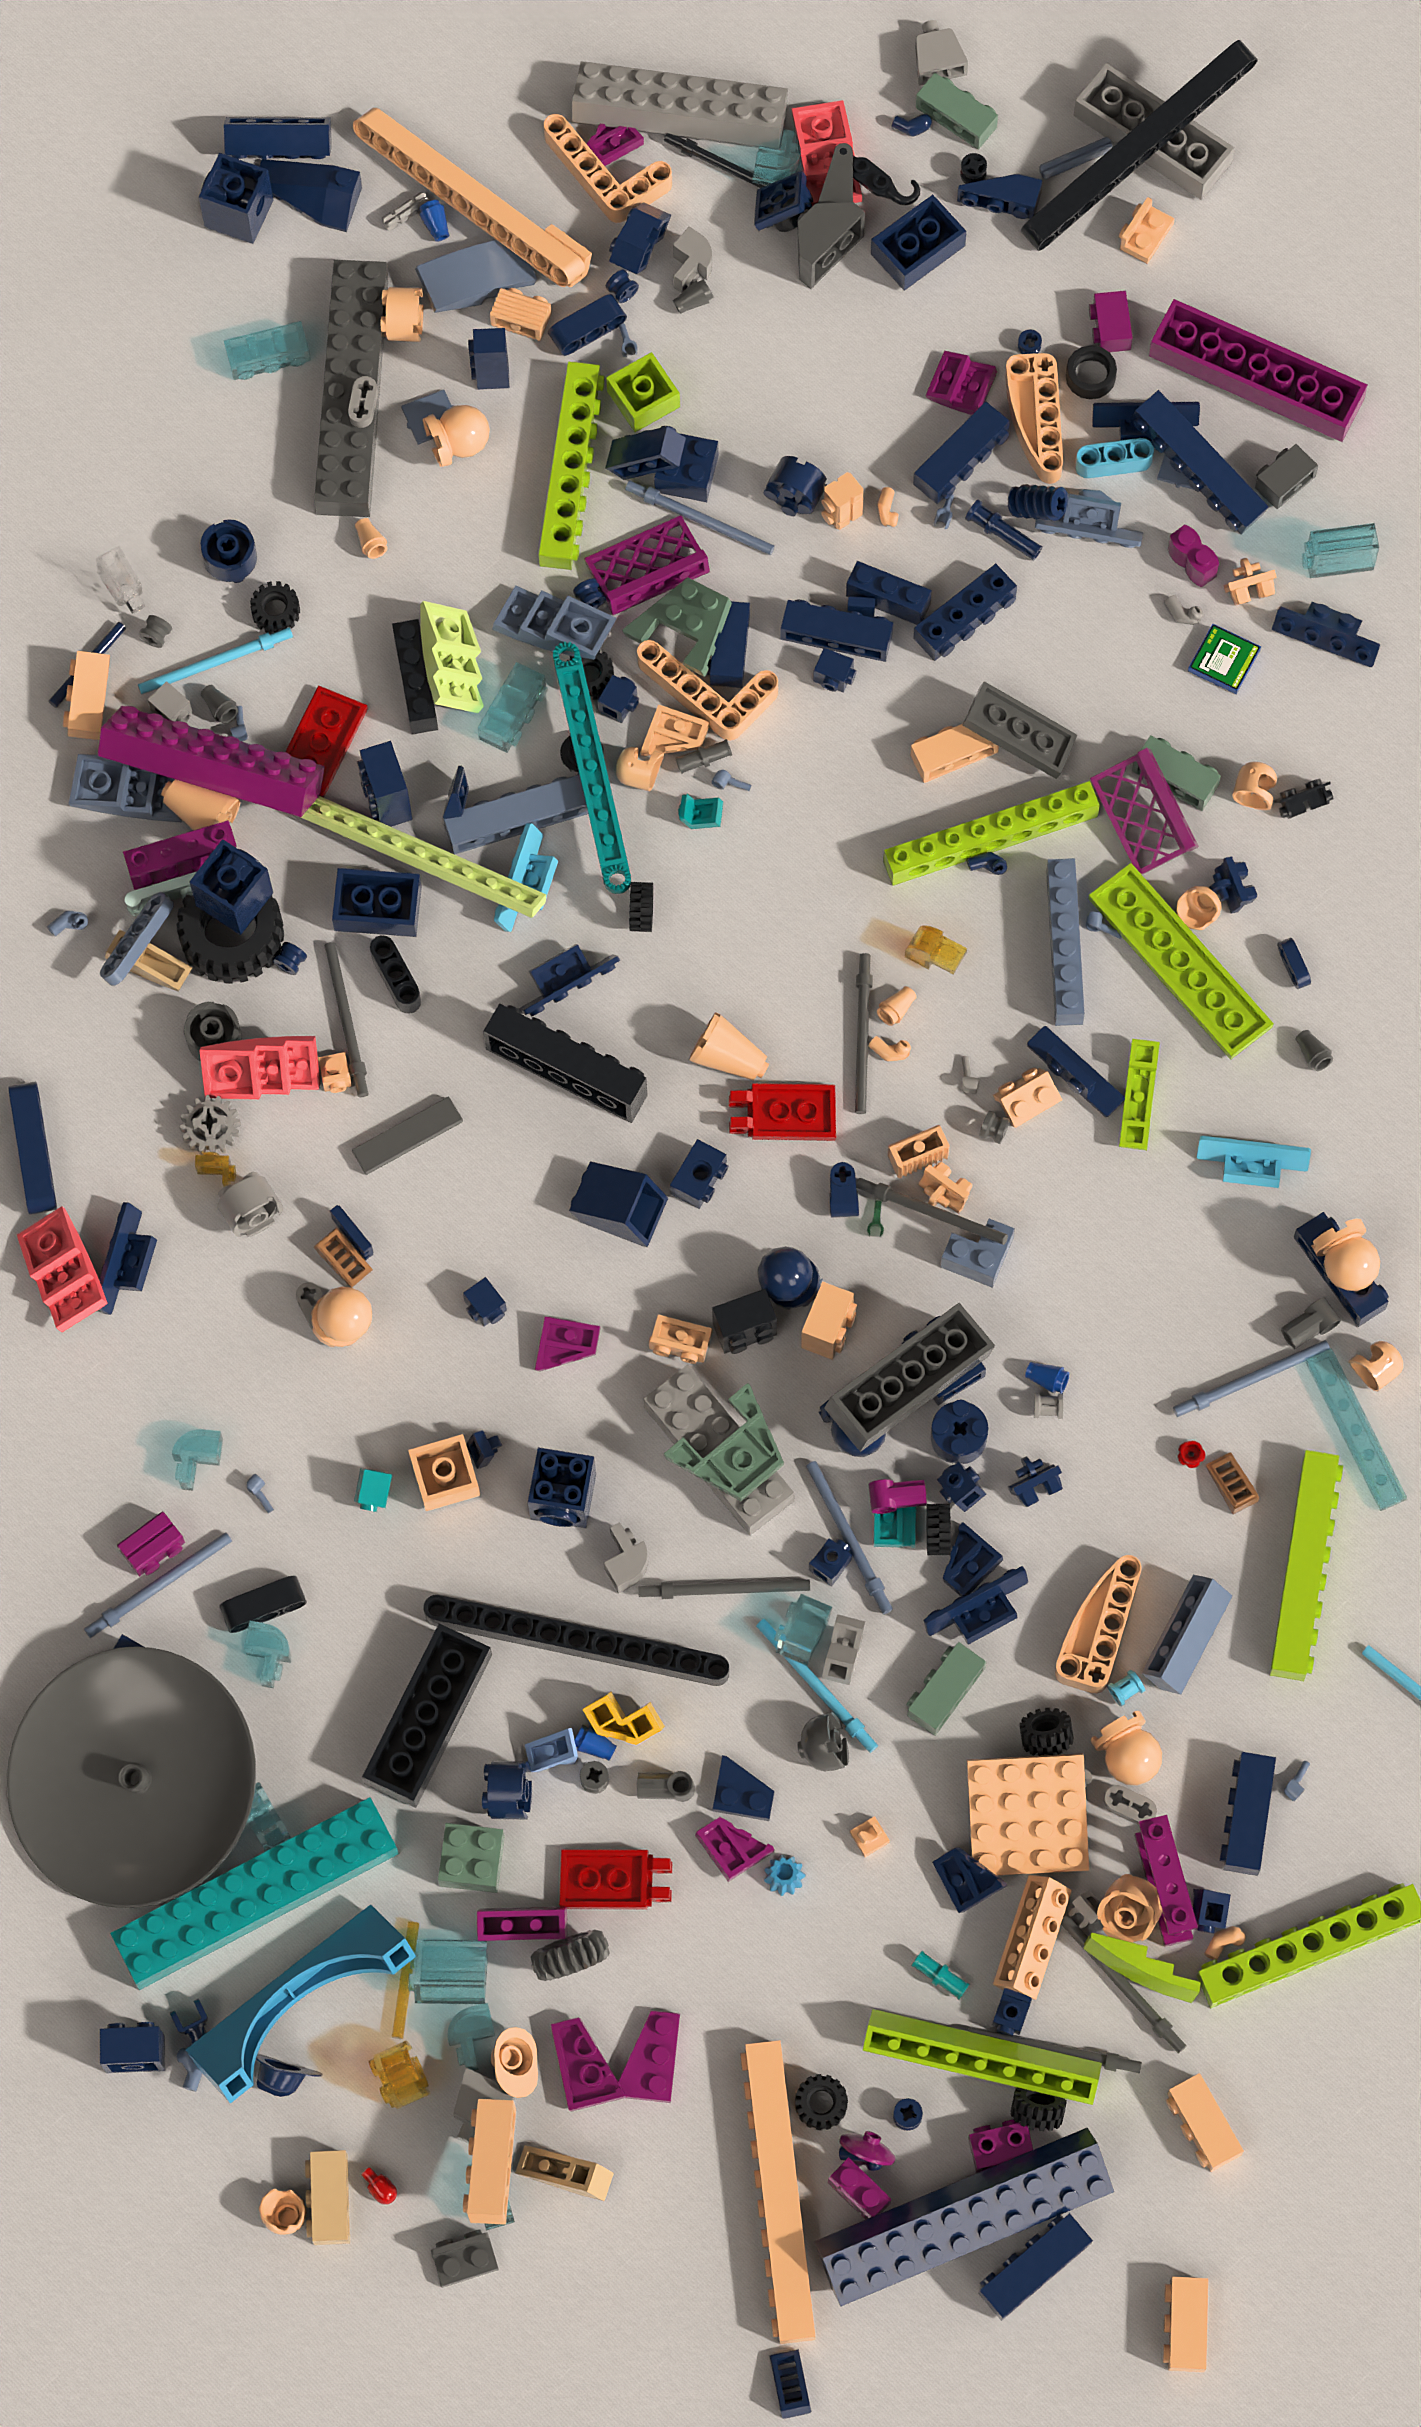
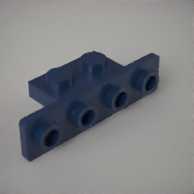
M1144 402L1093 404L1092 427H1119L1120 441L1145 438L1150 442L1152 441L1146 433L1143 434L1135 428L1131 419L1135 410ZM1171 402L1192 426L1199 425V402Z
M1311 602L1305 615L1279 607L1272 626V630L1368 667H1373L1380 649L1379 643L1357 635L1363 620L1315 602Z
M579 945L571 946L529 971L541 996L520 1007L519 1010L524 1015H537L545 1009L544 1005L552 1000L554 1003L559 1002L569 995L567 991L577 986L578 989H581L592 982L591 977L601 973V975H605L616 968L614 964L620 961L618 955L612 954L590 967Z
M1043 1026L1027 1042V1047L1047 1064L1052 1073L1065 1080L1073 1092L1078 1095L1080 1094L1104 1117H1109L1124 1102L1125 1097L1047 1026Z
M129 1202L122 1203L99 1280L108 1303L99 1310L107 1315H111L119 1290L142 1292L157 1243V1239L151 1235L136 1234L142 1211Z
M1020 1566L1017 1569H1010L997 1580L984 1583L973 1593L967 1596H960L951 1605L931 1612L923 1620L927 1634L932 1636L955 1624L969 1645L1017 1619V1612L1006 1595L1028 1583L1025 1568Z

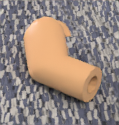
M889 487L882 489L877 505L881 523L886 527L887 525L895 527L899 515L897 512H890L895 493Z
M878 1036L874 1037L868 1045L875 1053L888 1062L906 1059L911 1050L910 1044L905 1040H900L895 1045H887Z
M1236 1926L1217 1931L1204 1954L1212 1960H1218L1224 1946L1230 1944L1241 1946L1246 1939L1245 1933Z

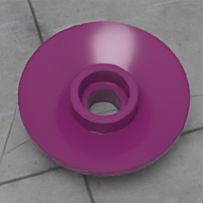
M865 2131L864 2135L855 2133L843 2134L839 2139L844 2149L865 2161L885 2166L892 2165L895 2162V2155L880 2142L881 2137L874 2132Z

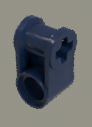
M846 1162L837 1163L830 1172L831 1218L859 1216L855 1170ZM839 1173H845L846 1182H840V1178H838Z

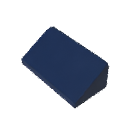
M462 765L457 767L451 783L443 819L462 817L469 786Z

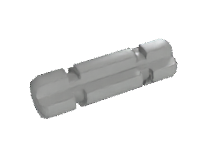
M424 192L418 193L414 196V200L409 199L394 209L393 214L389 212L383 216L382 222L388 230H393L398 226L397 223L400 222L402 224L417 214L420 206L429 201Z

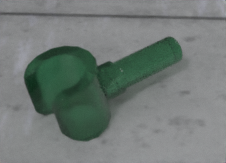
M879 1200L875 1201L872 1222L867 1228L869 1237L870 1229L874 1226L881 1229L880 1238L884 1234V1227L881 1224L880 1218L882 1202Z

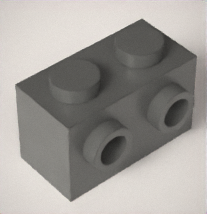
M1295 444L1290 449H1283L1277 455L1275 462L1270 466L1268 464L1264 465L1258 471L1255 489L1276 509H1279L1316 477L1318 464Z

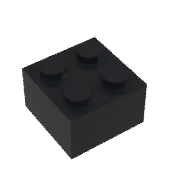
M766 1289L712 1307L713 1326L724 1354L729 1352L732 1354L740 1353L746 1350L748 1345L754 1343L759 1345L768 1343L774 1339L773 1336L777 1335V1317Z

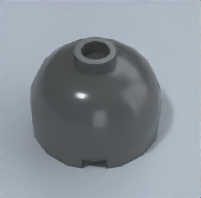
M833 1712L810 1719L802 1730L801 1741L797 1744L801 1758H806L812 1767L824 1772L846 1768L845 1766L849 1763L846 1738L841 1740L838 1732L843 1727Z

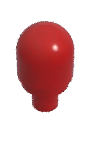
M370 2167L361 2174L369 2183L367 2186L369 2193L378 2203L388 2205L396 2199L397 2189L387 2176L383 2174L378 2176Z

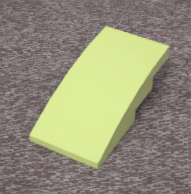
M423 601L420 604L422 649L427 679L434 704L479 713L484 707L477 685L482 680V676L475 658L481 650L466 610Z

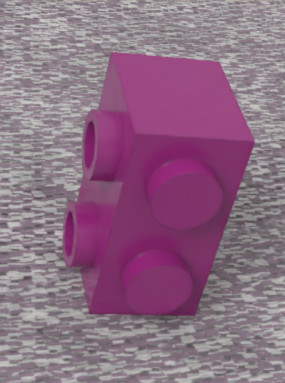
M1013 2119L1002 2122V2127L991 2129L990 2125L974 2128V2133L969 2134L968 2137L976 2173L1033 2150L1028 2125L1023 2127L1020 2125V2122H1015Z

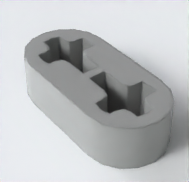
M362 376L353 385L348 414L351 424L358 428L369 426L374 417L378 389L375 380L371 377ZM365 386H369L370 390L367 391L366 398H362L361 390ZM364 406L365 414L362 415V418H357L356 414H359L360 407Z
M307 1282L298 1287L296 1298L310 1328L313 1329L311 1311L314 1305L311 1306L308 1299H302L305 1297L304 1292L309 1291L311 1294H314L313 1298L316 1304L323 1297V1294L316 1284Z
M1120 1785L1108 1788L1105 1793L1104 1805L1107 1810L1139 1825V1821L1156 1817L1157 1808L1155 1803L1143 1795ZM1117 1792L1121 1793L1122 1800L1129 1803V1805L1118 1803L1117 1806H1114L1112 1804L1113 1799L1109 1796H1115ZM1132 1805L1138 1808L1147 1805L1151 1816L1145 1815L1143 1819L1138 1817L1139 1811L1131 1808Z

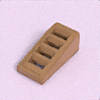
M337 1227L313 1247L350 1287H354L373 1270ZM336 1240L339 1245L329 1252L326 1248ZM341 1249H344L346 1253L336 1261L333 1256ZM351 1256L354 1261L343 1269L341 1264ZM359 1264L362 1269L353 1277H350L348 1273Z
M1231 1452L1206 1464L1207 1470L1233 1515L1258 1502L1259 1496ZM1229 1462L1230 1468L1220 1473L1217 1472L1216 1468ZM1233 1472L1236 1474L1235 1477L1226 1482L1222 1480L1223 1477ZM1237 1482L1241 1483V1486L1229 1491V1486ZM1245 1490L1247 1495L1235 1500L1233 1496Z

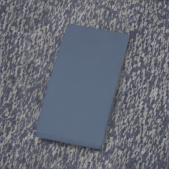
M497 240L470 246L440 256L415 268L434 313L482 305L484 299L497 297L500 288L508 290L509 288L532 286L537 281L532 266Z
M515 585L496 618L492 630L549 651H554L559 643L571 642L578 647L581 658L594 660L612 629L616 617L570 596H567L564 601L542 590L538 596ZM564 651L561 653L569 656H574V654L570 651Z
M78 754L69 799L70 806L123 817L182 823V820L163 803L164 797L161 795L168 781L173 782L175 779L98 755Z

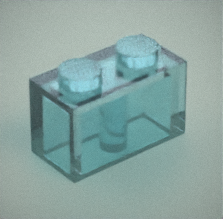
M804 1594L800 1595L797 1603L791 1602L785 1616L788 1618L785 1626L782 1624L779 1626L774 1638L778 1642L776 1653L808 1666L830 1620L832 1606Z

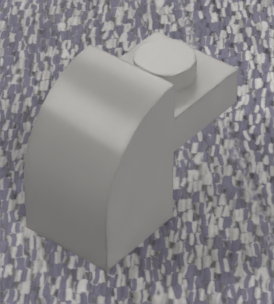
M689 226L673 244V258L683 264L674 274V288L681 293L695 280H698L699 275L708 280L712 272L711 246L703 235Z
M620 1522L610 1527V1534L621 1553L604 1562V1569L618 1594L638 1583L644 1576L648 1566L645 1542L642 1541L633 1546L636 1540L629 1528L624 1529Z
M837 1614L824 1664L823 1679L850 1685L861 1647L865 1621Z

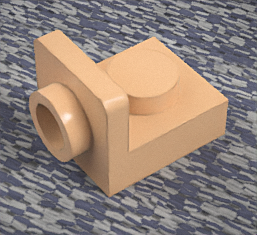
M345 1052L318 1057L325 1092L339 1093L352 1086Z

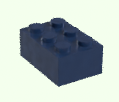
M932 194L871 239V255L905 291L966 246V230Z
M387 741L359 750L361 760L357 761L364 796L368 799L372 819L390 827L413 820L408 789L392 742Z
M338 868L332 915L334 931L417 937L422 889L420 874Z

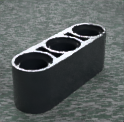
M385 935L376 936L370 943L371 957L375 967L399 1010L408 1014L416 1012L421 1006V997L414 978L393 940ZM381 948L390 950L386 955H378L376 953ZM392 971L402 972V975L398 978L389 977ZM407 993L413 994L415 996L410 1001H404L401 999L402 996Z
M288 1576L230 1598L221 1603L219 1607L229 1633H236L303 1607L307 1601L297 1576Z

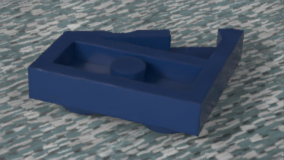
M962 1522L958 1529L959 1534L956 1543L953 1545L950 1553V1561L946 1566L943 1581L959 1596H967L1003 1561V1556Z
M722 1755L712 1811L770 1821L774 1790L729 1757Z
M960 1847L952 1849L932 1862L958 1913H964L1007 1887L1004 1880Z

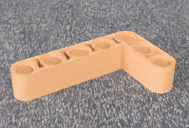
M552 114L545 119L544 135L546 143L612 222L621 223L626 221L633 207L635 208L643 202L650 205L671 190L672 171L670 165L666 162L656 161L622 184H619L562 115ZM554 129H559V130H561V131L555 132V133H554V132H551V130H554ZM568 148L576 149L574 151H567ZM591 167L589 170H583L582 168ZM658 176L665 177L662 180L655 179ZM600 185L607 186V188L605 189H599L597 187ZM637 190H642V191H644V192L641 193V194H636V193H634V191H637ZM616 204L623 205V206L620 207V208H614V207H612L613 205H616Z
M647 640L638 646L637 661L639 668L697 718L708 721L710 723L709 728L723 739L731 741L738 738L778 696L777 676L771 671L764 670L756 674L728 703L657 642ZM646 654H653L656 656L654 659L651 660L643 658V656H645ZM670 670L676 674L668 677L663 673ZM762 684H770L772 688L763 690L760 686ZM692 687L696 691L693 693H685L683 690L685 688ZM746 702L754 704V706L749 709L744 708L741 705ZM707 704H713L714 706H716V708H714L713 710H706L703 708V706ZM726 721H733L736 723V725H734L733 727H726L723 725V723H725Z

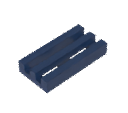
M336 1205L330 1210L332 1220L365 1260L369 1259L374 1253L372 1244L341 1206Z

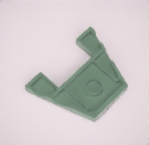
M687 577L628 624L622 632L626 637L641 644L650 638L659 624H662L696 641L697 643L683 663L686 668L705 677L709 669L707 666L709 658L714 655L716 649L714 644L718 633H721L732 602L728 597Z
M748 1383L728 1399V1402L743 1417L746 1423L718 1447L702 1458L683 1437L664 1453V1457L668 1461L739 1501L746 1498L784 1465L771 1431L765 1422L760 1406Z

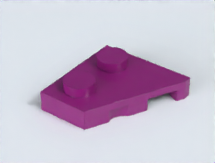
M600 123L596 134L591 136L587 145L601 163L606 166L644 145V137L636 128L628 127L627 129L624 126L617 128L607 127L605 124Z
M545 1317L535 1370L540 1372L596 1355L601 1327Z
M721 1817L698 1830L695 1834L728 1882L771 1855L775 1850L772 1845L761 1843L752 1838V1834L743 1829L735 1828L732 1823Z

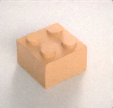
M822 1281L801 1332V1348L833 1360L836 1352L841 1353L846 1341V1327H852L857 1314L855 1312L857 1304L854 1303V1293Z
M463 1434L408 1450L425 1511L480 1496L479 1486Z

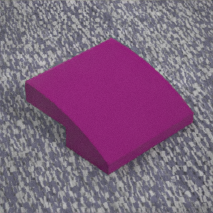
M944 350L925 396L927 399L945 407L973 415L985 403L998 371L993 365L971 361L969 355Z

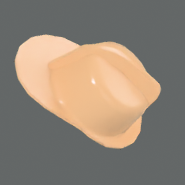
M517 2027L508 2028L496 2040L491 2053V2063L495 2070L497 2083L505 2093L516 2098L526 2097L533 2092L537 2085L536 2043L526 2030Z

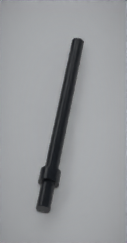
M666 133L664 137V142L681 149V153L689 157L695 156L759 188L773 183L697 146L698 143L689 138L685 140Z

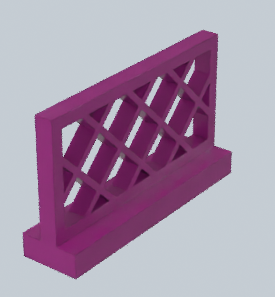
M681 515L584 558L585 564L593 578L598 581L601 592L606 596L608 608L612 615H616L674 589L687 577L694 580L710 572L706 553L699 547ZM680 526L682 529L680 539L667 536L670 529ZM650 538L659 540L656 549L644 547L643 544ZM664 542L677 545L673 554L660 551ZM682 546L692 548L695 552L687 557L678 555ZM626 549L635 551L631 560L620 558V552ZM640 553L652 555L649 565L636 562ZM658 557L670 560L669 565L665 567L654 566ZM605 560L609 561L610 565L607 571L596 569L594 563ZM616 563L628 566L625 576L612 573ZM633 568L646 571L645 575L638 579L630 577ZM609 579L622 582L620 587L611 591L606 587Z
M1149 748L1137 752L1138 754L1090 778L1131 863L1141 875L1199 847ZM1134 762H1137L1141 770L1138 782L1123 778L1126 767ZM1121 770L1119 776L1113 774V773H1115V772ZM1107 776L1118 779L1113 794L1103 792L1098 781ZM1143 777L1148 785L1142 784ZM1122 780L1136 785L1132 800L1117 796ZM1140 786L1150 789L1153 794L1150 807L1135 802ZM1106 796L1112 797L1110 804ZM1116 799L1130 803L1125 819L1115 816L1112 810ZM1155 802H1157L1160 810L1154 808ZM1134 805L1149 809L1144 825L1129 820ZM1152 811L1163 814L1165 823L1162 831L1148 827ZM1118 820L1124 822L1122 828H1121V826H1120ZM1128 823L1142 828L1138 843L1127 840L1125 831ZM1168 826H1169V828H1170L1172 834L1166 833V830H1167V827H1168ZM1146 829L1161 834L1156 849L1141 845ZM1164 836L1175 838L1180 849L1170 854L1160 851ZM1130 844L1136 846L1135 852H1133ZM1140 848L1155 852L1151 864L1143 868L1140 867L1137 861ZM1158 854L1164 855V857L1157 860Z

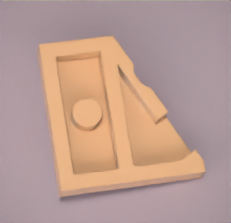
M658 704L640 754L651 756L653 751L667 754L698 750V747L702 746L710 723Z

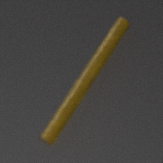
M408 1922L406 1940L415 1954L420 1923ZM414 1959L401 1968L392 2038L403 2039Z

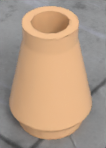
M363 518L356 522L355 528L358 532L363 554L371 559L382 556L387 551V540L371 524L368 518Z
M904 986L899 992L882 1001L877 1009L879 1018L889 1026L900 1023L911 1003L916 999L915 992L911 988Z

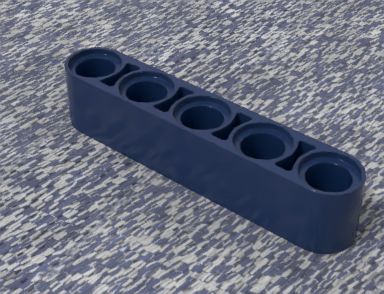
M37 1082L9 1086L10 1103L28 1213L30 1215L56 1210V1196Z

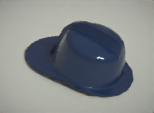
M257 2055L256 2060L260 2062L257 2087L274 2096H289L296 2092L305 2076L320 2077L323 2075L321 2072L289 2065L268 2056Z

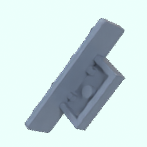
M1069 493L1068 506L1064 518L1056 521L1036 519L1035 528L1040 529L1041 532L1046 534L1058 532L1067 534L1068 537L1075 539L1087 537L1092 538L1098 543H1120L1121 546L1126 548L1140 547L1143 539V532L1117 528L1121 509L1120 502Z

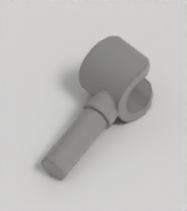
M963 1056L962 1091L976 1094L979 1078L970 1077L969 1057Z

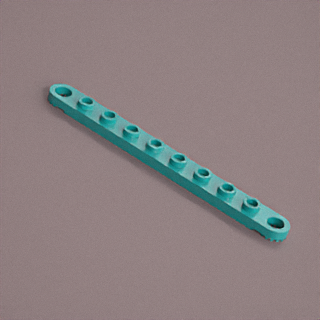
M571 642L559 643L553 651V661L603 882L609 892L621 894L629 889L631 874L580 651ZM564 651H570L574 654V658L570 662H562L559 655ZM613 874H622L625 877L623 884L616 886L610 883V877Z

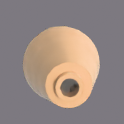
M176 779L173 782L168 781L161 793L164 797L163 803L193 831L227 820L233 823L241 803L236 797Z
M717 1012L713 1014L708 1022L707 1028L700 1036L689 1059L696 1064L750 1080H754L756 1076L762 1078L769 1066V1063L765 1062L767 1056Z

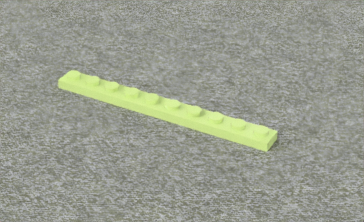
M321 796L316 799L301 817L530 918H533L546 903V894Z

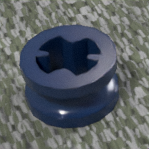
M1032 329L1023 331L1018 338V350L1020 353L1038 354L1042 346L1041 335ZM1026 339H1031V342L1035 341L1034 346L1028 347L1029 344L1025 346Z

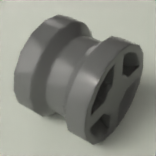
M149 615L146 620V627L142 628L138 635L147 644L156 648H162L165 643L164 637L170 634L172 626L158 616Z
M989 1111L979 1136L993 1138L995 1143L1001 1144L1009 1126L1010 1118H1000L996 1116L995 1112Z
M590 1761L583 1765L580 1771V1781L584 1790L597 1794L607 1788L609 1774L604 1764L598 1761Z

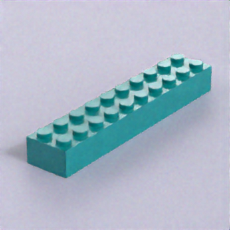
M371 1797L110 1934L135 1984L141 1990L397 1856L399 1852Z

